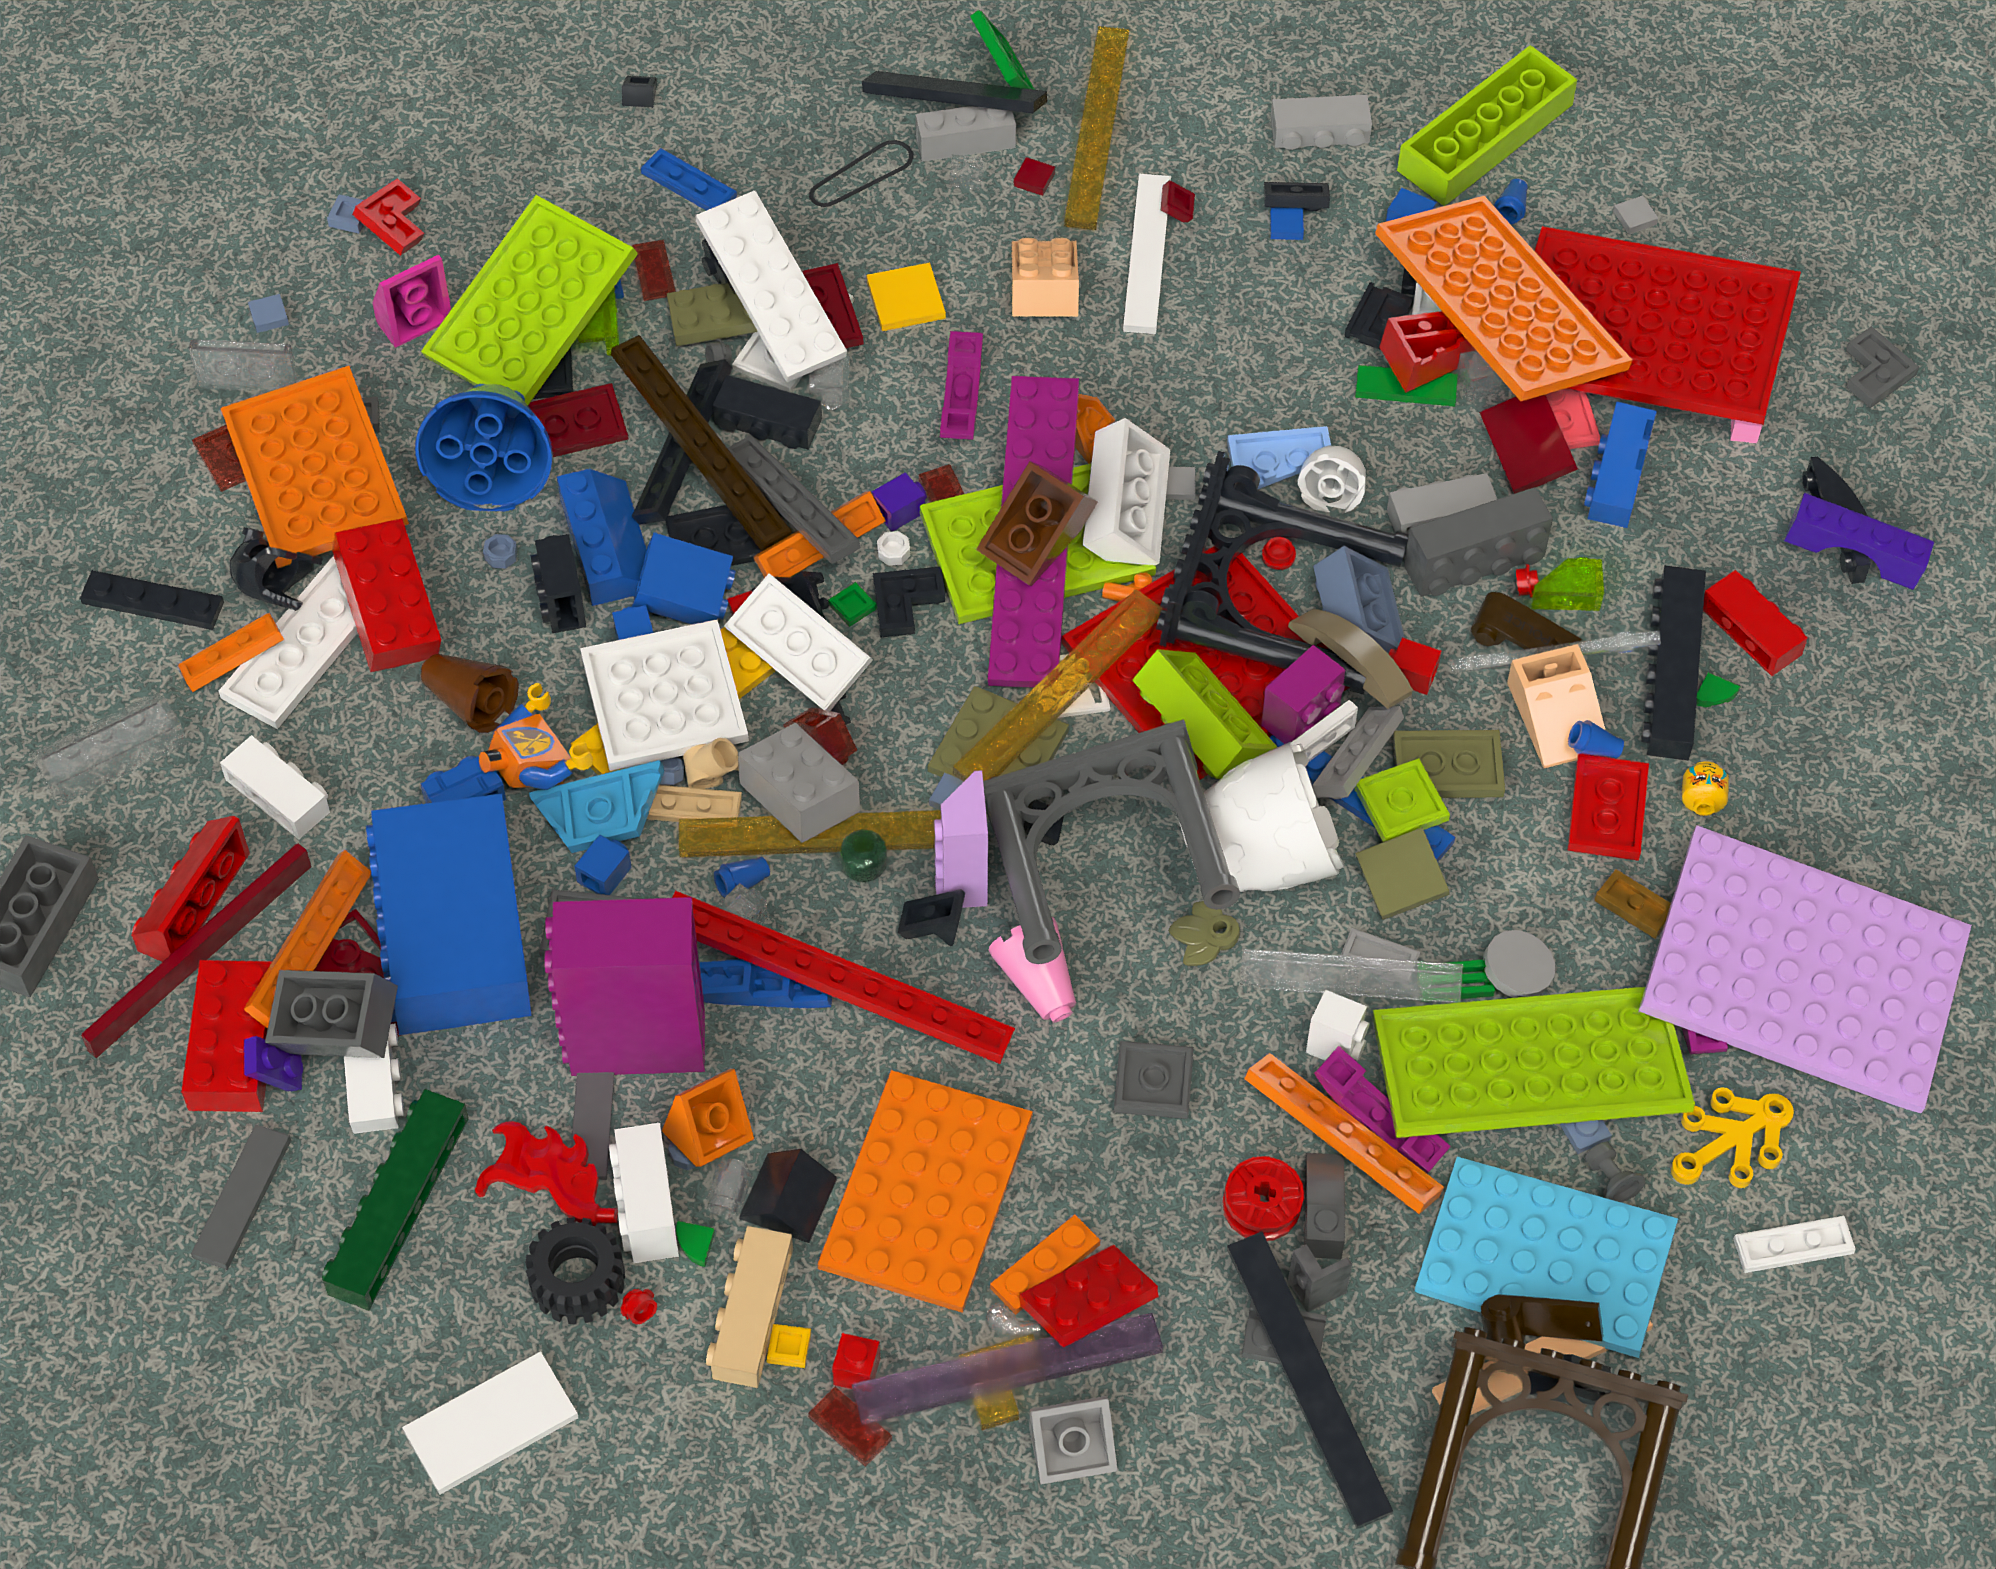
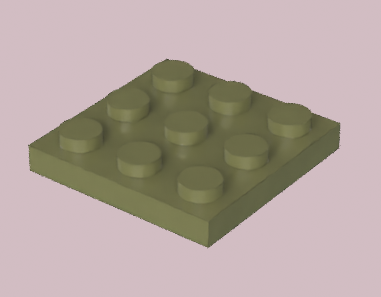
M974 686L929 762L928 772L940 777L947 773L965 781L974 771L982 770L983 781L1024 769L1028 766L1053 760L1069 731V724Z

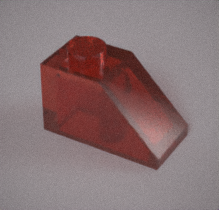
M811 707L783 724L786 728L797 723L841 765H844L849 760V755L858 751L840 713Z

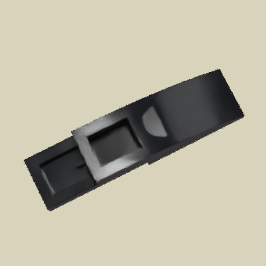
M1811 457L1807 471H1804L1802 474L1804 490L1810 491L1812 496L1868 516L1861 502L1843 478L1819 457ZM1840 547L1842 552L1840 554L1842 572L1848 573L1851 584L1865 583L1871 565L1868 556L1853 549Z

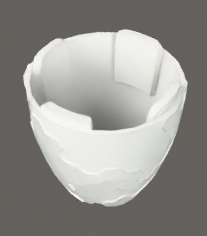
M1289 742L1254 759L1241 763L1228 771L1223 778L1204 792L1230 875L1235 877L1240 892H1244V890L1274 891L1288 889L1300 884L1339 874V869L1344 868V864L1337 850H1335L1339 845V839L1330 812L1325 806H1319L1305 768L1308 765L1309 759L1301 743L1294 745L1292 742Z

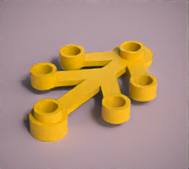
M1721 1087L1717 1088L1712 1094L1710 1105L1713 1110L1718 1113H1727L1731 1110L1753 1116L1744 1122L1705 1115V1112L1698 1106H1694L1693 1112L1683 1113L1681 1123L1686 1130L1691 1132L1705 1130L1723 1135L1695 1153L1684 1152L1678 1154L1671 1166L1673 1178L1685 1185L1695 1183L1700 1178L1703 1166L1736 1146L1734 1165L1729 1173V1181L1737 1188H1745L1750 1184L1753 1177V1169L1750 1166L1753 1134L1765 1127L1764 1145L1758 1154V1162L1765 1169H1775L1779 1166L1783 1156L1782 1150L1779 1147L1780 1129L1786 1127L1791 1122L1794 1110L1791 1102L1779 1094H1767L1758 1101L1735 1097L1730 1089ZM1724 1097L1729 1103L1721 1104L1716 1098ZM1776 1106L1781 1110V1113H1773L1769 1107ZM1694 1115L1698 1117L1700 1121L1691 1122L1687 1118V1116ZM1764 1153H1772L1776 1159L1769 1160L1764 1156ZM1682 1162H1690L1694 1168L1686 1169L1682 1166ZM1735 1172H1744L1747 1178L1740 1179L1735 1175Z

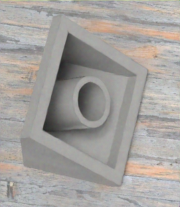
M1108 1396L1030 1409L1029 1430L1040 1484L1118 1471Z

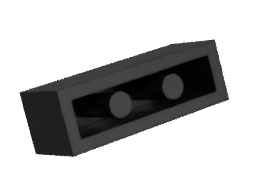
M726 375L713 403L714 424L719 425L726 431L738 430L749 433L758 440L771 439L781 442L784 446L791 449L800 447L809 450L822 421V407L820 400Z

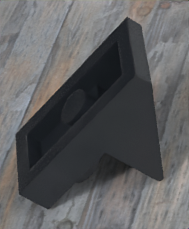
M960 889L904 902L898 934L905 939L935 934L946 944L953 946L965 892Z

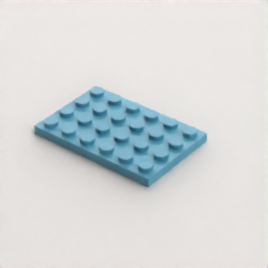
M1457 1157L1419 1273L1415 1292L1481 1312V1306L1485 1300L1499 1294L1599 1302L1604 1335L1603 1341H1582L1639 1358L1678 1218Z

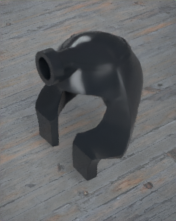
M243 527L244 541L230 559V574L238 589L251 598L293 609L294 611L299 610L303 602L291 598V596H287L284 593L312 570V563L321 565L323 558L270 547L268 541L263 539V531ZM277 557L292 559V563L277 568L275 559Z

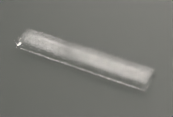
M1243 949L1240 987L1324 993L1325 990L1340 995L1460 1003L1463 964Z

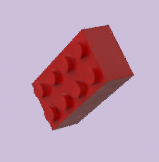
M403 519L335 532L332 552L370 673L424 661L434 654H439L441 645L440 633Z
M199 961L181 1090L188 1111L263 1112L267 1083L244 1075V1039L257 1036L266 1040L268 1028L247 1013L244 1008L273 961Z

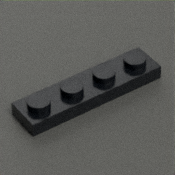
M93 570L80 596L81 603L85 605L209 630L214 629L224 604L223 596Z

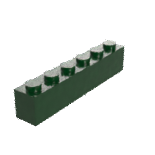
M427 1089L423 1090L419 1100H414L411 1103L407 1112V1123L402 1132L397 1131L390 1145L391 1153L386 1162L380 1163L373 1178L374 1185L370 1193L363 1195L356 1210L357 1217L352 1227L348 1226L345 1228L340 1238V1249L335 1259H330L324 1267L322 1280L328 1296L365 1310H370L469 1120L465 1103Z

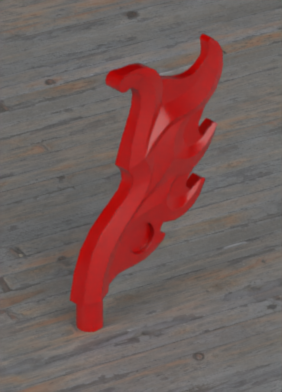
M514 1121L503 1122L492 1129L494 1134H504L506 1145L496 1163L487 1167L480 1174L475 1187L477 1196L484 1197L488 1186L495 1182H505L531 1193L547 1190L551 1193L561 1212L569 1218L575 1217V1221L579 1223L582 1222L583 1218L591 1219L592 1226H596L598 1222L617 1223V1208H600L599 1204H596L595 1197L599 1177L594 1164L589 1163L585 1167L589 1152L583 1138L575 1134L573 1138L576 1144L569 1148L563 1143L558 1132L549 1126L544 1127L548 1136L543 1139L535 1138L530 1134L526 1126Z

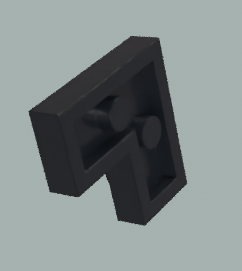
M940 566L873 573L881 638L915 634L912 606L945 602V590Z

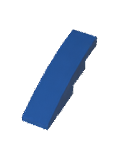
M745 960L700 962L705 1003L787 1008H826L832 1006L831 995Z

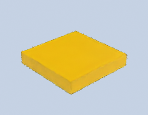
M930 262L866 275L868 288L882 331L946 319V312Z

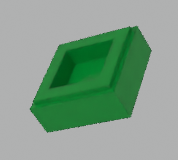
M856 582L828 599L829 606L849 627L877 610L876 603Z

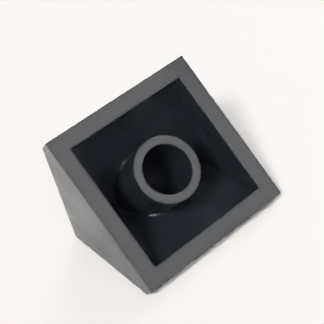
M802 1149L767 1153L739 1219L772 1231L792 1234V1238L810 1243L836 1184L837 1177Z

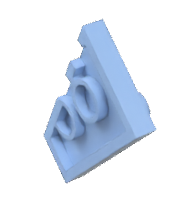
M1327 426L1228 435L1227 438L1231 467L1243 465L1255 470L1260 477L1258 489L1299 474L1303 463L1310 454L1317 449L1331 446Z

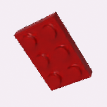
M1578 754L1567 851L1639 861L1649 763Z
M1114 1244L1019 1294L1020 1306L1063 1348L1159 1297L1158 1285Z

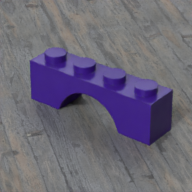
M1807 493L1803 494L1796 507L1784 539L1785 542L1814 553L1832 547L1856 550L1865 554L1876 563L1880 570L1881 578L1914 590L1927 568L1934 545L1932 540Z

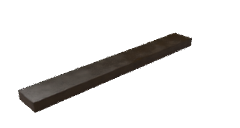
M638 335L612 347L610 355L760 550L764 551L790 536L792 533L790 528L643 338Z

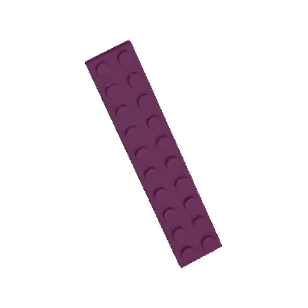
M1012 376L1001 507L1029 461L1044 466L1065 481L1073 484L1079 378ZM1068 546L1032 586L997 564L988 686L1058 688Z

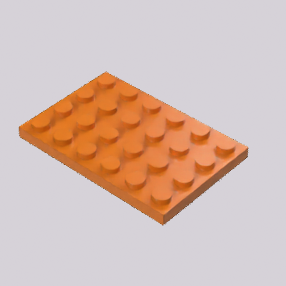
M350 366L221 408L270 547L316 556L333 549L335 532L401 518L404 525L409 524ZM277 557L275 559L277 568L290 565L292 559Z
M891 1070L818 1261V1269L963 1313L1032 1120L1033 1111Z

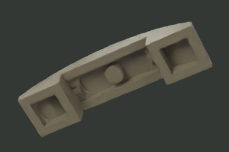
M1312 609L1289 622L1288 627L1308 644L1316 646L1322 642L1366 678L1363 689L1387 709L1412 695L1413 689L1395 661L1373 638L1348 620L1327 611Z

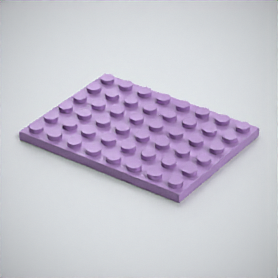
M1696 825L1692 832L1639 1012L1715 1040L1727 1042V1044L1889 1104L1922 1113L1926 1106L1972 925Z

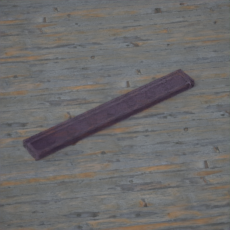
M1153 1313L1111 1322L1064 1348L1053 1337H1048L852 1384V1391L861 1425L1163 1353V1345Z

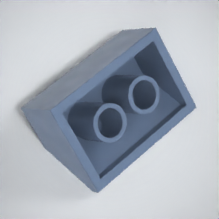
M1346 546L1341 547L1313 566L1316 576L1315 585L1320 594L1322 610L1338 615L1353 623L1373 638L1388 654L1391 648L1397 650L1402 637H1405L1388 568Z

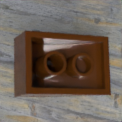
M1029 461L976 550L1026 584L1032 586L1078 535L1098 501L1044 466Z

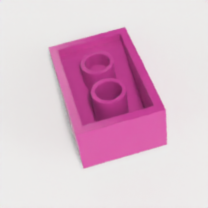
M436 255L394 275L378 285L372 302L376 322L395 348L439 327L451 311L443 261L440 255Z

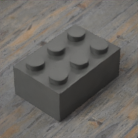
M279 970L265 1043L289 1054L384 1058L398 985L374 973Z

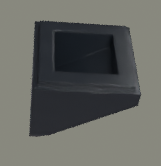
M626 76L622 85V106L653 108L658 78Z

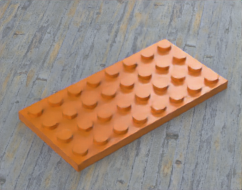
M1485 196L1386 221L1377 225L1375 233L1377 237L1520 401L1629 370L1632 359Z

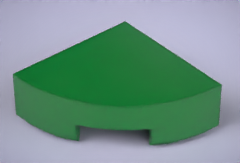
M1708 672L1697 693L1696 705L1711 707V705L1728 703L1737 696L1741 686Z
M677 1221L676 1234L681 1250L693 1263L705 1267L715 1235L714 1228Z

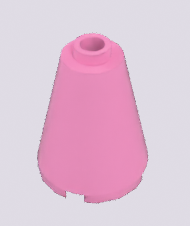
M1052 917L1055 931L1058 934L1062 947L1060 955L1053 961L1045 964H1034L1026 959L1022 946L1024 936L1021 925L1010 930L1012 936L1007 941L1003 942L1001 936L989 946V952L1042 1019L1048 1020L1051 1018L1052 1022L1056 1023L1066 1019L1073 1013L1071 1008L1075 1006L1076 1001L1058 925L1055 918Z

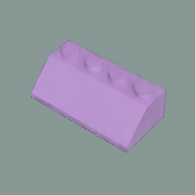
M981 770L974 771L941 804V819L934 820L936 895L962 889L965 892L962 908L987 906L988 828Z

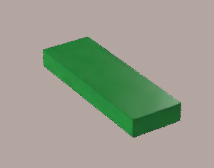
M1358 365L1355 397L1455 407L1458 374L1447 373L1405 393L1392 368Z

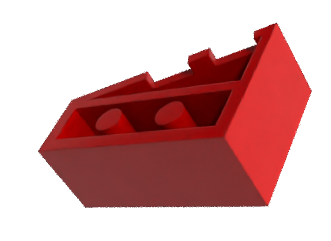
M1443 311L1388 318L1380 344L1382 353L1405 393L1482 357Z

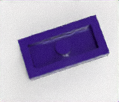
M257 1036L244 1039V1075L288 1092L302 1089L303 1063L301 1054H289L265 1043V1039Z

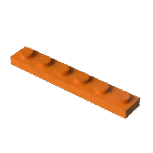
M346 850L336 856L244 1008L247 1013L266 1028L269 1025L279 970L314 971L371 875V870Z
M1271 1053L1248 1069L1244 1078L1246 1081L1415 1212L1420 1214L1440 1197L1444 1186Z

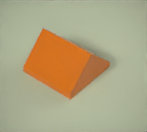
M729 1069L676 1095L662 1128V1132L696 1167H701L754 1140L735 1069Z

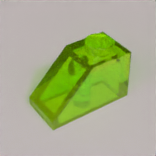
M1587 557L1567 558L1534 586L1531 609L1600 611L1604 596L1602 559H1590Z

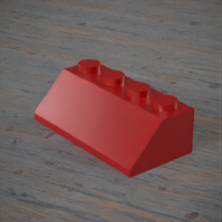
M229 816L207 821L201 832L194 834L189 850L182 860H178L174 864L169 880L163 888L156 891L151 907L145 916L140 917L134 924L132 937L138 952L163 962L204 925L250 855L239 818Z

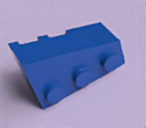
M1616 402L1609 434L1601 435L1597 451L1598 454L1603 455L1602 461L1595 460L1590 480L1597 481L1596 486H1588L1584 506L1590 507L1588 519L1628 528L1656 410Z

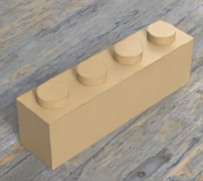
M747 1226L744 1239H737L733 1258L734 1261L738 1262L735 1274L729 1273L727 1276L724 1291L725 1296H729L726 1308H719L715 1330L720 1331L717 1343H710L706 1358V1365L711 1366L712 1378L714 1380L758 1388L770 1343L772 1326L775 1323L793 1252L792 1234Z

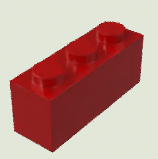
M1734 570L1705 590L1703 611L1771 676H1774L1802 656L1808 639L1803 630L1797 624L1788 620L1774 602L1768 601L1756 589L1755 585L1749 579L1744 578L1738 571Z

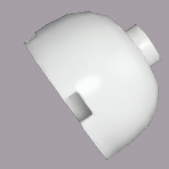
M1326 446L1315 450L1306 458L1299 473L1298 486L1302 492L1301 497L1314 510L1330 512L1326 507L1330 506L1346 509L1345 513L1352 511L1360 504L1366 489V469L1362 461L1350 449L1342 446ZM1342 495L1339 501L1327 503L1322 499L1324 496L1336 498Z

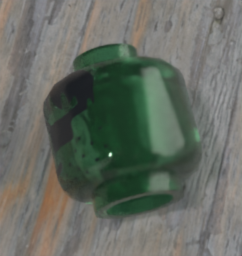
M861 829L853 831L846 836L840 849V860L845 874L854 881L864 883L874 881L882 875L887 865V848L885 841L879 834L872 830Z

